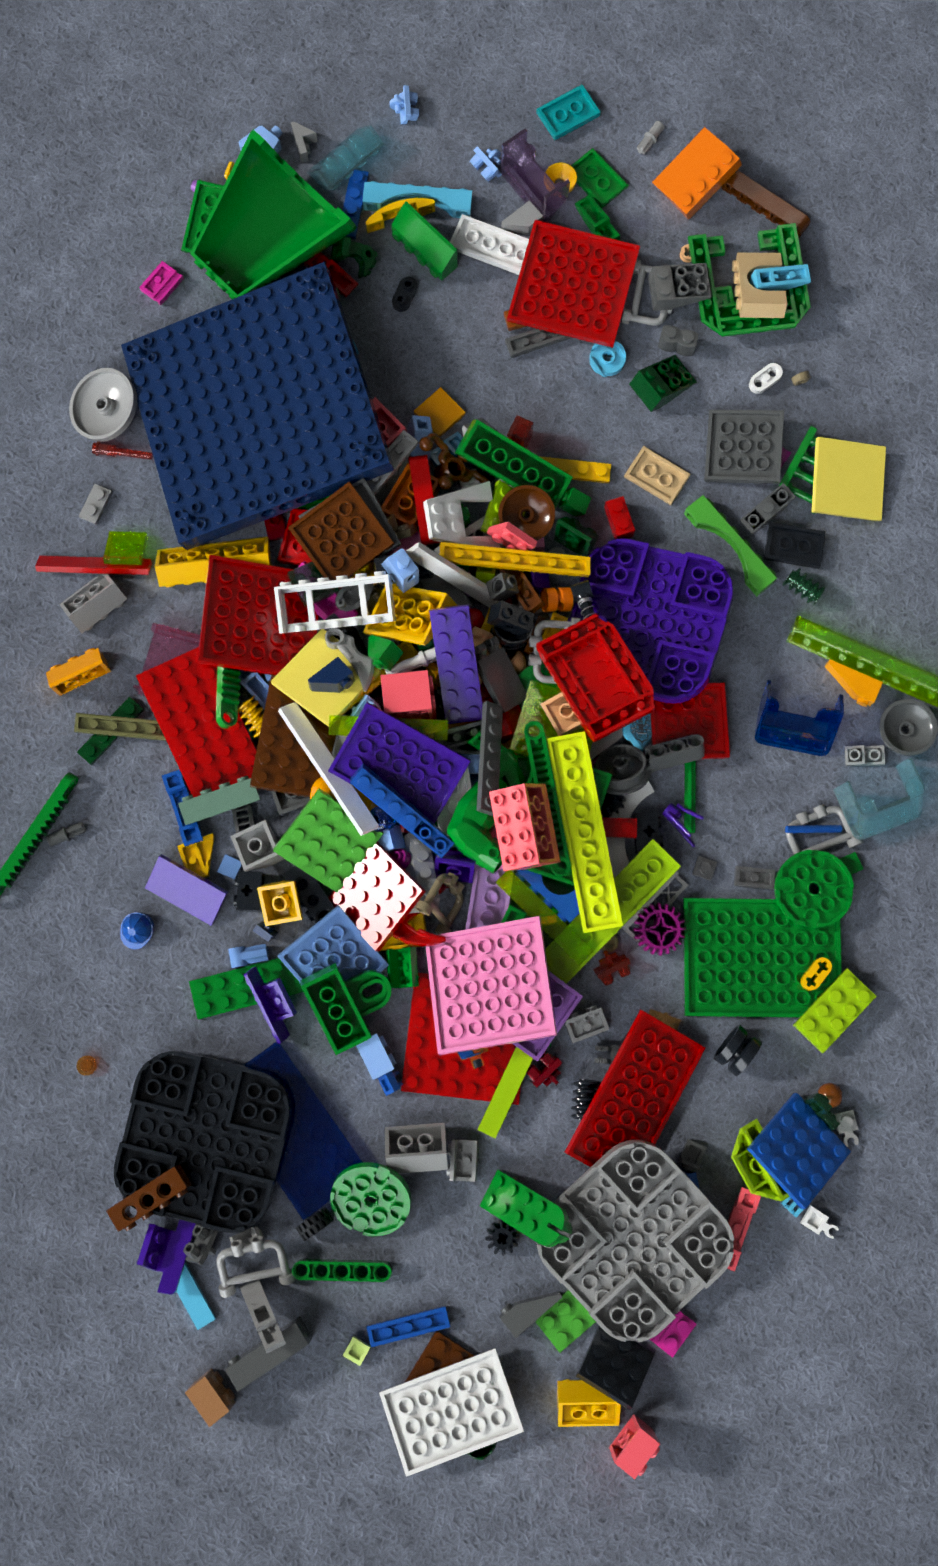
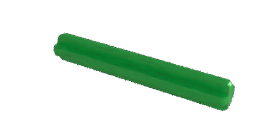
M696 761L684 763V807L695 813ZM684 812V827L691 834L696 832V817Z

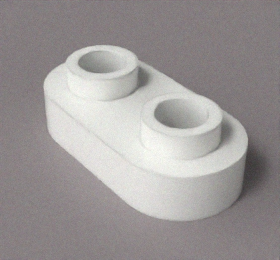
M770 363L753 375L749 382L750 390L753 393L761 394L777 383L783 374L781 366L776 363ZM773 372L775 373V376L772 377L769 375V373ZM755 383H760L761 387H757Z

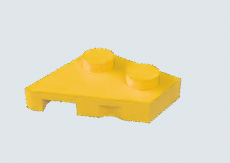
M213 833L203 836V841L186 847L184 844L177 846L184 867L203 878L208 877L210 872L214 844Z

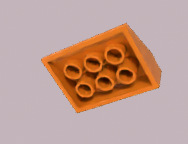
M704 127L652 183L689 220L742 164L740 158L727 145Z

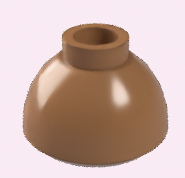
M521 650L516 651L509 658L517 674L528 667L526 666V658Z

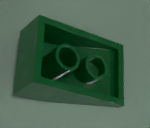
M566 516L557 521L554 540L576 554L587 557L596 544L599 535L592 528L582 526L577 519H570Z

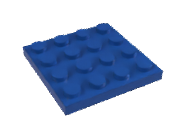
M798 1093L792 1094L747 1148L751 1155L801 1209L808 1207L851 1153L846 1145Z

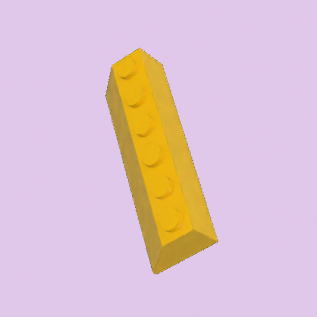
M268 537L202 544L189 550L183 547L157 550L155 571L159 587H173L179 584L191 585L195 582L206 583L210 555L272 566Z

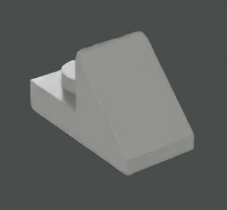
M291 122L292 132L302 163L308 162V154H311L308 144L318 142L317 134L296 122Z

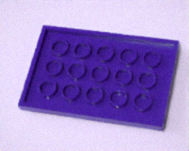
M366 702L328 772L350 783V778L364 763L435 824L471 760Z

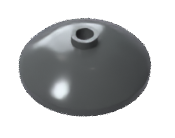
M903 699L892 703L885 709L880 718L879 731L883 742L893 752L904 756H915L925 752L932 746L937 736L938 726L933 712L925 704L917 700ZM902 727H906L908 733H904Z

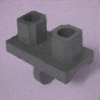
M195 1225L192 1233L196 1238L193 1243L189 1242L186 1244L183 1252L187 1255L186 1261L203 1265L208 1254L215 1255L216 1253L212 1246L218 1231L201 1227V1225Z

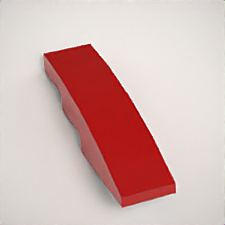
M321 252L303 263L306 268H310L325 262L331 272L335 287L345 297L359 285L332 259L329 260Z

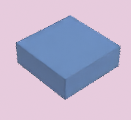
M225 854L217 872L235 880V876H238L242 864L239 860Z

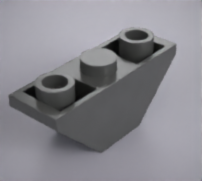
M782 483L740 521L751 534H754L775 519L796 496Z

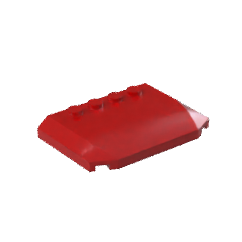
M593 614L536 643L540 658L588 737L593 742L654 711L652 685L615 626L610 622L603 621L597 614Z

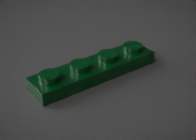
M128 697L111 716L137 718L144 709L132 698ZM93 734L77 753L92 766L114 743L118 736Z

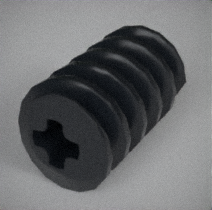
M579 1079V1081L573 1083V1085L579 1088L572 1092L578 1095V1097L572 1098V1101L577 1103V1105L572 1106L571 1109L577 1113L572 1114L571 1118L582 1120L594 1097L592 1093L598 1090L593 1085L598 1084L599 1081Z

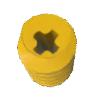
M252 696L239 705L238 712L243 711L240 718H247L245 725L252 724L249 731L256 730L253 736L256 738L260 736L264 714H260L263 707L256 708L259 701L252 702L255 697Z

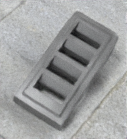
M251 803L245 807L232 810L236 833L245 830H241L240 826L250 824L251 827L255 825ZM248 811L247 814L237 815V812ZM249 817L248 821L239 823V819Z

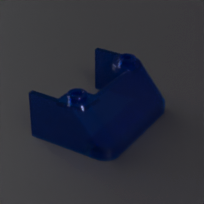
M767 680L756 722V742L816 756L827 755L831 750L844 715L843 695L839 694L834 709L822 708L817 711L815 718L778 711L779 701L771 696V680Z

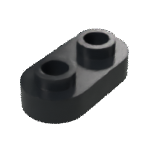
M405 277L400 281L392 298V306L396 311L404 312L410 307L417 292V282L414 278Z

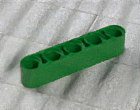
M300 1259L294 1264L292 1274L298 1280L385 1282L391 1277L392 1266L389 1262L382 1260ZM299 1264H304L307 1267L306 1274H300L297 1271ZM325 1265L328 1270L327 1274L322 1275L318 1273L317 1267ZM340 1265L346 1266L348 1273L340 1275L337 1267ZM362 1265L367 1267L368 1274L360 1275L357 1268ZM380 1266H385L388 1269L389 1273L386 1276L378 1274L377 1269Z

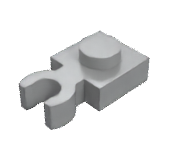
M848 1110L833 1114L837 1133H844L842 1142L846 1147H849L847 1143L849 1138H853L854 1144L858 1145V1137L853 1133V1131L858 1130L854 1111Z

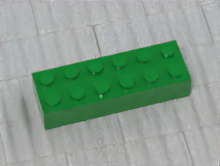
M477 419L472 420L455 451V454L513 488L522 485H532L542 489L550 496L555 508L573 478L571 475Z

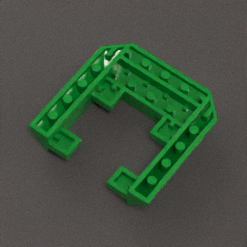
M796 223L778 225L776 229L758 231L757 237L760 251L776 250L777 253H781L782 267L803 265ZM706 234L688 236L692 264H707L711 298L698 302L701 322L722 337L795 328L809 311L811 306L807 284L784 290L787 297L784 318H740L739 310H736V302L733 299L732 287H715L710 257L725 255L723 235L706 237Z

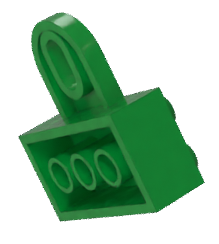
M334 963L300 980L301 988L335 1055L372 1038L370 1029L363 1017L382 1008L390 999L391 985L383 973L376 970H367L344 980L337 964ZM374 983L382 985L381 991L369 997L362 994L364 988Z

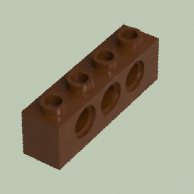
M178 1164L115 1204L106 1212L118 1232L123 1229L127 1232L137 1226L135 1221L140 1218L144 1221L154 1215L152 1210L157 1207L163 1209L171 1204L169 1199L174 1196L180 1198L188 1193L186 1188L192 1184L181 1165ZM165 1183L170 1185V1193L164 1191ZM148 1194L154 1198L153 1204L147 1202ZM130 1206H134L136 1208V1215L131 1214Z

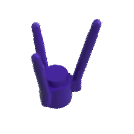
M673 803L669 804L662 815L672 823L692 847H695V844L689 838L691 833L679 822L683 815L681 811L701 820L704 817L683 807L679 803L676 806Z

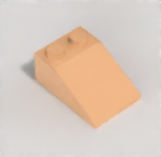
M562 692L541 703L558 736L583 728Z

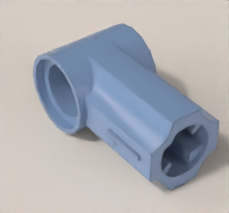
M267 944L228 949L231 969L269 961Z

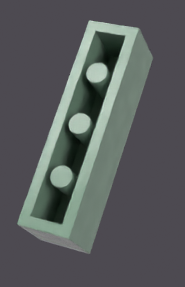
M247 775L238 778V783L230 785V782L218 785V790L212 791L209 788L201 791L200 796L193 797L192 794L183 797V802L178 803L185 825H189L261 800L258 789L250 787L251 778L249 779Z

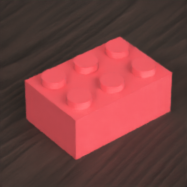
M633 1414L609 1449L614 1463L635 1480L638 1475H643L647 1469L646 1464L649 1459L655 1458L658 1454L660 1442L654 1430Z

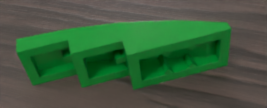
M591 195L575 203L576 209L592 234L621 241L620 234L610 224V218Z

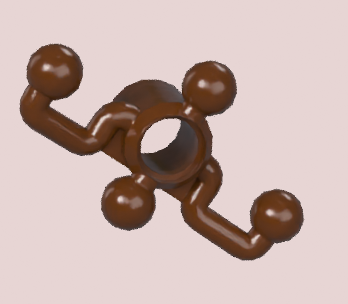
M430 433L427 437L420 439L419 447L421 450L430 451L434 443L442 450L438 456L440 464L434 470V477L438 479V486L441 489L448 490L459 480L467 483L472 477L481 483L490 481L477 470H469L465 467L463 462H468L466 459L459 455L454 457L450 454L448 445L436 433Z

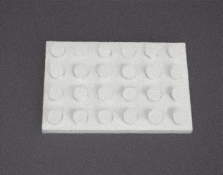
M496 1348L379 1392L406 1477L524 1432Z

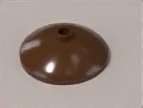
M532 485L518 486L510 490L503 497L498 511L500 524L510 522L537 541L543 538L552 528L555 520V507L550 496L542 489ZM523 512H529L530 517L524 518Z

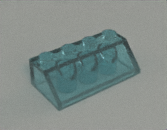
M372 125L359 127L307 171V174L324 190L332 189L334 191L341 185L340 182L344 178L348 179L354 174V169L364 166L369 156L373 157L378 154L380 147L384 143Z

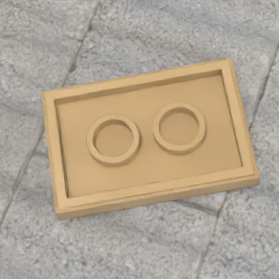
M643 446L624 477L669 505H672L691 474Z

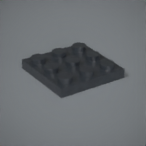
M598 1326L576 1377L630 1410L634 1405L655 1354L635 1341L624 1342L617 1340Z

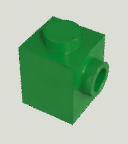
M573 487L564 492L558 507L573 516H582L587 511L591 497Z

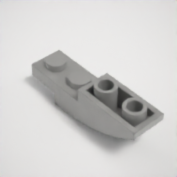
M260 1280L250 1281L240 1286L266 1353L285 1345L286 1342Z

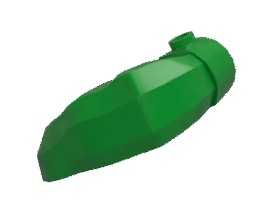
M499 779V789L507 788V784L502 779ZM477 781L458 802L447 827L446 835L455 843L453 846L464 856L494 874L502 865L498 839L496 837L493 838L491 835L495 828L494 817L476 811Z

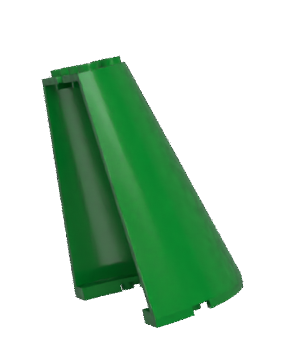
M253 129L190 254L196 259L194 263L201 270L205 268L207 270L205 274L215 281L231 299H234L277 281L352 233L357 227L351 218L339 207L335 209L299 176L266 140Z

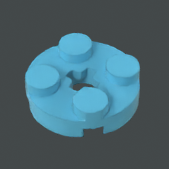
M615 341L613 348L595 343L589 356L590 365L596 373L603 377L616 375L625 365L626 351L617 341ZM604 355H611V361H605Z

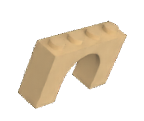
M737 253L736 260L732 262V272H735L733 283L736 284L735 297H738L736 300V310H739L740 318H784L787 307L786 291L760 290L749 283V278L755 269L782 267L781 253Z

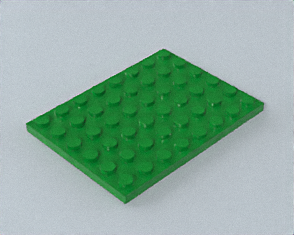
M683 898V919L685 921L683 927H686V930L683 931L685 938H683L684 1016L800 1018L842 973L840 920L822 928H807L787 918L779 908L776 899ZM824 957L829 959L832 964V970L817 989L812 991L805 990L800 982L807 969L818 958ZM825 962L818 963L820 968L817 970V973L821 970H826ZM813 975L812 978H806L808 981L806 985L814 986L813 980L816 976Z

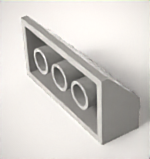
M408 833L403 836L406 847L404 850L410 853L411 861L405 870L426 890L420 898L421 901H424L436 880L432 851L413 834ZM439 892L433 900L438 908L440 902ZM416 905L410 911L409 914L419 913V911L415 908Z

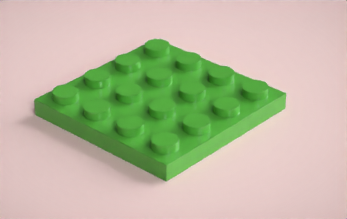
M319 788L275 845L273 851L333 891L338 892L343 886L344 879L352 875L355 871L356 863L362 862L366 857V850L377 843L383 835V831L377 828L361 836L339 802Z

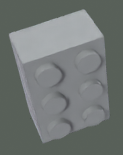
M445 1123L385 1127L386 1166L398 1174L448 1170Z

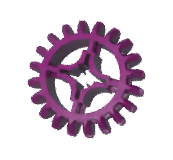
M656 903V909L653 904H650L649 910L646 907L643 908L644 915L638 914L641 920H635L634 922L639 924L638 928H633V931L639 932L634 938H641L638 946L645 944L643 947L644 951L650 949V954L654 955L657 950L659 956H662L663 950L665 954H670L669 947L673 951L677 950L674 944H682L678 938H685V935L680 934L681 930H686V927H680V924L685 922L684 919H677L681 916V913L677 912L674 914L676 908L671 907L669 909V904H664L662 907L661 903ZM662 913L671 919L673 926L665 924ZM656 914V917H654L653 924L651 926H645L647 920L652 915ZM659 926L668 928L667 930L660 931V933L656 930H651ZM645 932H651L654 935L657 945L648 940ZM669 932H673L671 939L665 944H663V941H665V935Z

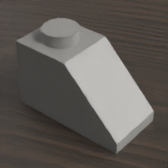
M528 201L501 222V229L514 234L529 235L531 234L534 220L543 221V215Z

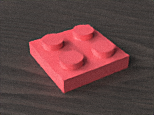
M510 522L490 526L486 533L492 537L493 541L506 546V549L529 550L535 548L538 542Z

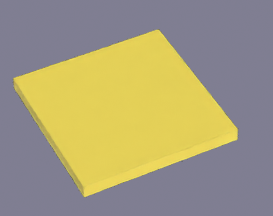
M817 437L812 513L881 521L886 447Z
M321 629L271 680V683L330 728L364 691L353 666L339 649H331L326 645L325 634L327 631ZM331 636V637L329 638V640H330L331 642H338V641H339V640H338L337 638H335L334 636ZM337 657L353 672L354 682L352 686L340 693L314 692L309 688L308 679ZM376 667L374 668L371 683L381 674L380 670Z

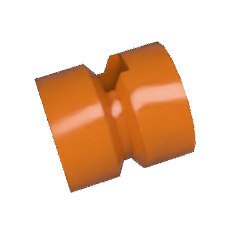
M554 587L542 589L540 597L545 603L541 607L543 612H555L556 610L559 612H570L572 610L573 594L570 587H559L557 590Z

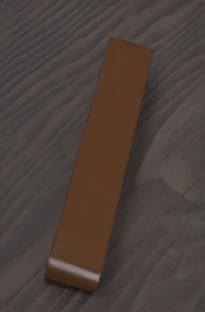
M738 170L721 186L722 190L730 195L733 194L737 200L745 205H750L751 209L759 214L762 213L766 216V219L774 224L796 223L798 238L801 237L811 223L810 218L806 214Z

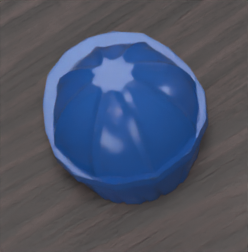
M140 912L128 914L123 919L120 929V937L123 944L130 949H140L145 946L154 932L152 918Z

